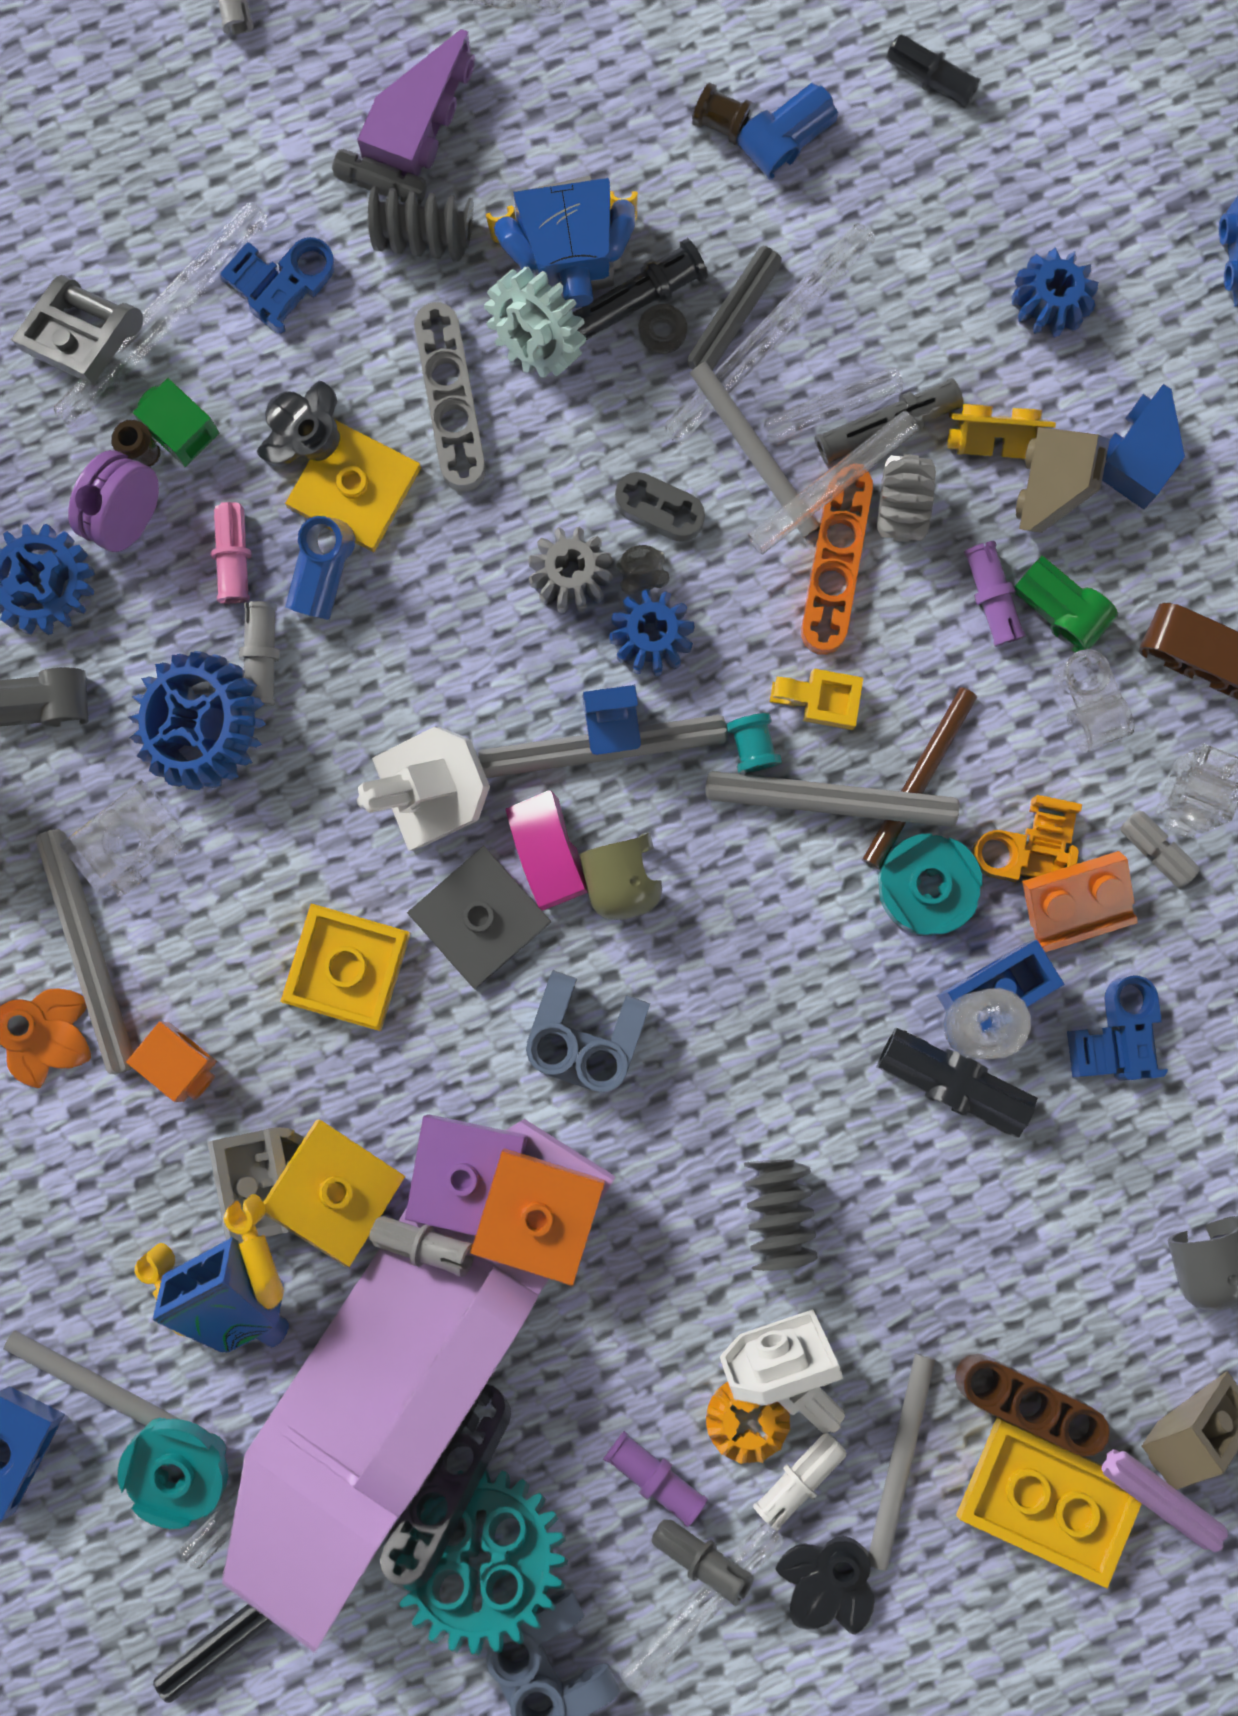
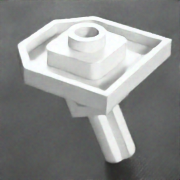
M432 727L373 757L372 760L380 779L364 782L358 787L359 797L357 798V803L359 807H364L369 813L392 808L408 851H414L478 821L490 785L472 741L442 727Z
M813 1309L739 1334L720 1356L734 1399L765 1406L779 1402L792 1416L800 1411L822 1433L830 1431L835 1433L841 1428L840 1423L845 1418L844 1410L820 1387L842 1380L843 1376Z

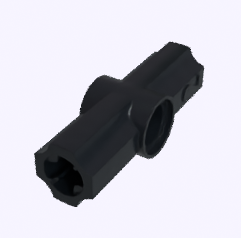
M894 1028L876 1068L926 1092L924 1095L926 1098L932 1101L934 1099L952 1107V1111L963 1116L970 1114L984 1121L987 1125H991L1005 1134L1017 1138L1020 1137L1028 1126L1038 1099L987 1073L989 1069L981 1063L950 1049L943 1051L899 1028Z

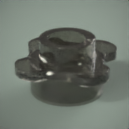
M637 545L625 551L616 563L617 571L623 574V580L620 583L622 591L627 594H636L645 589L651 590L654 587L662 588L666 586L670 577L669 573L663 570L664 553L649 545Z

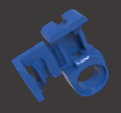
M306 237L298 240L278 262L280 273L276 270L277 265L273 261L267 265L256 255L259 253V250L247 241L219 274L221 281L226 285L230 284L248 299L250 312L276 333H284L286 330L282 322L307 293L314 298L333 275V253L330 247L321 239ZM313 251L321 254L326 260V266L319 274L307 275L298 268V260L304 253Z
M1133 975L1116 979L1108 986L1105 992L1104 1001L1108 1027L1102 1028L1103 1034L1089 1036L1088 1029L1067 1031L1072 1077L1114 1074V1077L1120 1081L1164 1077L1168 1069H1158L1152 1023L1162 1022L1158 992L1153 983L1142 976ZM1127 985H1133L1138 988L1143 997L1142 1007L1135 1014L1125 1011L1120 1003V993ZM1111 1027H1118V1030L1112 1031ZM1116 1068H1123L1124 1073H1117Z

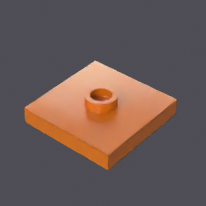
M503 1148L470 1254L573 1286L605 1180Z

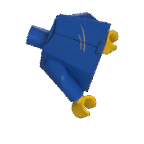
M609 178L516 191L513 192L515 210L512 205L508 206V213L503 217H493L491 212L486 213L491 239L496 243H500L504 251L521 269L529 267L536 276L542 271L546 272L548 284L551 287L560 282L563 285V298L565 300L574 299L577 303L574 308H580L591 304L594 300L591 281L607 278L609 276V263L622 257L635 228L638 193L637 191H632V196L629 198H617L614 196V191H610Z

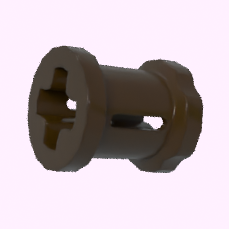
M708 82L695 106L692 125L697 128L703 125L727 135L729 142L737 145L736 140L739 133L751 119L754 102L748 99L743 103L718 92L717 85Z

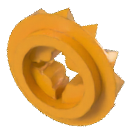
M728 1382L718 1388L708 1404L706 1426L711 1441L721 1455L740 1464L763 1463L768 1457L782 1449L783 1443L790 1431V1414L779 1402L766 1406L763 1405L760 1408L761 1413L757 1419L762 1426L763 1432L766 1433L764 1437L759 1432L755 1433L748 1429L743 1434L739 1433L734 1439L733 1437L737 1434L736 1429L739 1427L740 1422L731 1406L734 1405L739 1410L742 1408L745 1412L749 1413L754 1408H758L760 1404L734 1399Z

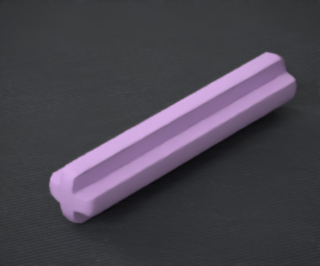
M1113 1449L1107 1453V1460L1102 1464L1104 1476L1204 1550L1210 1549L1213 1552H1218L1223 1549V1541L1228 1537V1531L1223 1524L1127 1452H1119Z

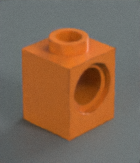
M159 1021L126 1063L173 1102H184L189 1096L196 1100L210 1086L215 1078V1075L210 1070L217 1063V1060L173 1024Z

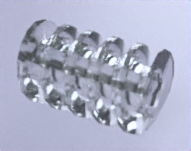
M1001 988L985 989L965 994L955 999L947 1009L943 1021L944 1036L950 1047L961 1056L973 1060L1006 1058L1018 1052L1026 1043L1031 1030L1030 1013L1023 1000L1013 992ZM990 1018L992 1027L983 1032L981 1022Z

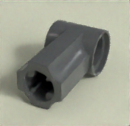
M70 667L50 668L40 671L39 677L0 680V727L33 723L61 727V721L79 720L80 725L89 722L85 670Z

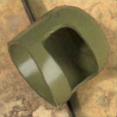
M646 832L634 839L608 844L580 853L579 857L591 905L596 913L603 918L610 920L635 918L651 911L660 901L662 882L661 880H651L648 878L642 860V853L654 848L650 832Z

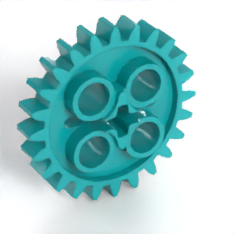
M460 1470L457 1474H462L464 1472ZM485 1470L461 1518L465 1520L467 1526L465 1537L457 1545L447 1546L429 1581L419 1589L410 1590L399 1602L400 1607L405 1610L419 1608L411 1622L415 1628L420 1629L430 1622L433 1623L428 1636V1640L437 1644L449 1633L448 1650L458 1653L465 1639H468L470 1652L475 1656H480L484 1640L489 1641L494 1652L502 1653L504 1645L503 1635L509 1634L516 1643L522 1644L524 1639L520 1626L526 1622L540 1630L542 1625L535 1613L536 1610L542 1607L546 1610L554 1611L556 1608L554 1603L546 1596L548 1588L564 1589L565 1586L560 1579L552 1575L554 1568L568 1565L567 1558L553 1553V1548L566 1541L563 1533H549L548 1531L559 1519L554 1511L539 1515V1511L546 1501L541 1493H537L526 1500L529 1484L524 1479H521L512 1489H509L510 1475L503 1470L497 1476L494 1484L490 1482L488 1471ZM440 1496L435 1500L432 1498L428 1499L423 1505L425 1510L421 1514V1519L426 1525H436L441 1522L448 1510L446 1499ZM484 1510L486 1511V1520L483 1526L481 1546L482 1550L491 1556V1562L482 1564L480 1568V1589L483 1598L482 1609L479 1612H475L473 1610V1602L477 1592L478 1572L468 1563L469 1558H475L479 1555L480 1542L477 1515L480 1511ZM505 1519H517L520 1523V1533L516 1541L508 1546L498 1545L495 1538L498 1525ZM415 1527L410 1532L418 1542L421 1539L428 1546L433 1539L424 1536ZM413 1550L409 1556L401 1553L397 1559V1564L405 1567V1569L414 1571L419 1561L413 1556ZM450 1575H461L464 1583L462 1595L454 1603L444 1604L440 1598L441 1584ZM504 1575H514L518 1582L516 1596L509 1603L497 1604L493 1598L494 1584Z

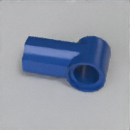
M811 82L773 113L765 110L753 117L741 130L736 141L763 174L772 180L776 177L773 173L786 162L789 165L794 163L800 154L801 148L837 121L839 112L829 92L822 85L817 86Z
M315 516L306 520L298 532L300 551L285 608L308 616L330 620L345 561L351 556L355 548V536L350 526L342 520L326 516ZM329 526L335 533L336 544L329 553L324 554L319 548L318 536L325 527Z

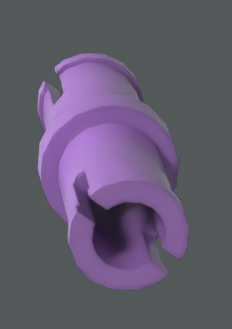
M989 541L985 543L986 546L982 543L965 550L964 554L967 557L978 593L974 595L976 604L983 606L994 639V647H997L1007 641L1010 643L1026 637V634L1022 629L1012 598V594L1016 592L1012 582L1007 583L996 549V542Z
M625 1431L621 1433L603 1458V1460L611 1463L641 1488L639 1490L641 1496L646 1500L650 1496L679 1518L686 1527L692 1524L708 1501L706 1496H702L670 1470L672 1464L665 1458L661 1461L656 1459L630 1438Z

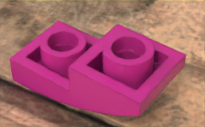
M550 790L506 808L515 846L538 907L544 911L588 893L578 850L569 841L559 798Z

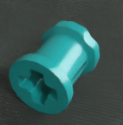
M770 713L748 715L727 723V731L734 734L740 763L737 765L738 774L753 773L782 764L781 755L775 754L768 725L772 722Z

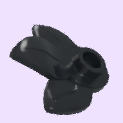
M319 380L307 391L304 397L290 391L282 392L273 397L265 411L266 422L273 431L257 449L259 457L275 466H285L300 456L320 461L333 454L340 441L337 424L332 418L337 404L335 391L328 384Z
M840 1536L828 1541L822 1547L799 1544L790 1548L780 1558L775 1567L776 1572L788 1582L795 1584L790 1601V1616L796 1627L817 1629L828 1625L835 1618L849 1633L857 1634L868 1624L874 1610L875 1597L867 1582L871 1570L870 1557L866 1549L859 1542L850 1537ZM839 1562H847L852 1565L853 1569L850 1572L841 1573L834 1566Z

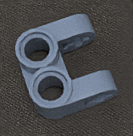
M553 970L527 1040L526 1053L529 1062L536 1070L543 1074L592 1091L606 1092L615 1089L623 1082L627 1075L650 1003L626 995L610 1041L562 1025L577 978ZM552 1034L564 1038L568 1046L567 1055L564 1060L554 1065L543 1062L538 1052L541 1040ZM599 1051L610 1053L617 1063L615 1075L603 1082L591 1078L587 1071L588 1059L595 1052Z
M565 1589L548 1597L556 1606L554 1611L546 1610L542 1607L536 1610L535 1613L542 1625L540 1630L526 1622L520 1626L523 1633V1644L529 1651L526 1658L517 1662L510 1661L502 1653L494 1652L489 1643L486 1658L488 1670L494 1680L499 1683L510 1707L511 1716H587L610 1703L620 1693L619 1686L607 1663L598 1664L565 1682H562L556 1674L542 1643L569 1630L584 1617V1612L572 1589ZM509 1634L503 1635L504 1644L514 1641ZM537 1691L548 1695L553 1703L548 1709L539 1712L528 1708L524 1699L530 1693Z

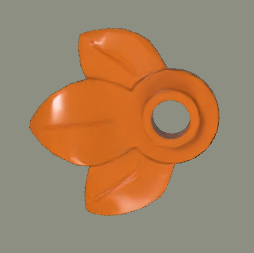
M55 988L43 991L32 1001L15 999L0 1006V1045L6 1048L7 1068L18 1081L34 1088H41L47 1077L49 1066L54 1068H73L91 1059V1052L86 1039L79 1029L72 1025L87 1009L84 996L71 990ZM20 1015L28 1020L29 1028L26 1033L14 1035L9 1031L8 1022L13 1016Z

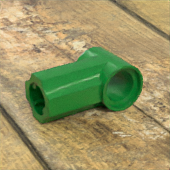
M1043 555L1014 586L1016 591L1014 594L1051 624L1050 629L1054 636L1058 637L1061 634L1073 644L1072 651L1076 654L1085 655L1118 618L1116 607L1107 597L1092 588L1085 587L1082 589Z

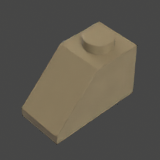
M1228 1371L1160 1419L1141 1445L1153 1467L1176 1490L1224 1474L1238 1451V1385Z

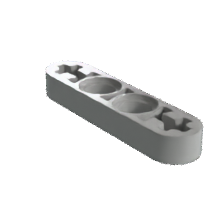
M432 302L424 305L417 312L414 328L439 465L443 479L450 488L457 491H470L482 483L485 477V461L459 321L455 311L449 305L441 302ZM440 317L443 324H451L443 328L446 349L436 350L432 330H424L431 327L432 318ZM453 346H456V347H457L456 350H453V349H450V348H452ZM427 351H433L428 355L426 354ZM443 363L455 365L460 371L458 379L448 386L437 384L432 379L434 369ZM450 410H460L468 416V423L462 431L448 432L441 426L443 415ZM470 439H474V443H473V444H471V443H464V442L469 441ZM462 443L464 444L468 463L477 464V466L469 469V477L460 478L459 473L455 470L449 471V468L457 465L454 445ZM444 444H450V445H451V446H449V447H447V448H443V445H444Z

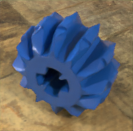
M1055 247L1048 252L1045 259L1035 254L1029 259L1026 265L1027 268L1019 270L1014 280L1017 289L1014 290L1011 296V304L1022 307L1018 314V322L1027 321L1031 317L1036 319L1033 325L1034 335L1040 333L1045 324H1049L1053 338L1060 336L1065 327L1073 332L1081 326L1083 317L1090 316L1094 310L1096 301L1093 297L1098 291L1099 282L1087 279L1092 271L1091 264L1080 267L1074 264L1076 262V251L1070 253L1066 259H1061ZM1050 287V288H1055V289H1053V290H1051V291L1049 292V290H1048L1047 288ZM1060 292L1063 295V297L1055 296L1058 295Z
M645 589L642 591L641 605L633 598L626 597L623 600V607L626 613L614 612L612 614L611 623L619 629L609 634L610 644L622 646L617 652V660L620 663L628 661L634 655L636 656L633 665V672L636 674H640L643 671L645 661L652 662L654 676L662 675V659H665L670 667L677 669L681 665V659L677 652L690 653L693 643L684 636L694 632V622L681 620L687 612V606L684 603L677 604L671 609L669 608L671 594L668 591H664L661 594L659 602H652L650 590ZM654 623L657 631H665V633H659V640L649 641L648 634L644 633L645 624Z

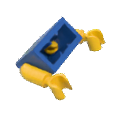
M252 1194L244 1201L243 1211L240 1202L236 1200L227 1208L224 1214L225 1226L231 1232L241 1234L242 1243L231 1237L173 1270L171 1269L175 1265V1255L171 1248L164 1243H158L137 1261L135 1265L136 1277L145 1284L154 1283L156 1290L153 1291L156 1299L153 1321L173 1330L179 1336L191 1338L219 1352L229 1353L254 1339L271 1348L276 1347L282 1342L289 1329L288 1320L279 1315L284 1295V1286L276 1270L265 1235L259 1236L256 1224L265 1214L264 1202L258 1195Z

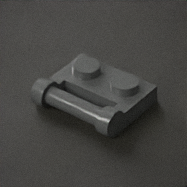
M59 275L48 286L11 341L22 352L94 385L127 337L135 336L140 331L143 324V314L141 310L130 304L121 303L117 305L82 289L76 280L65 275ZM76 307L106 322L100 329L63 311L65 308Z

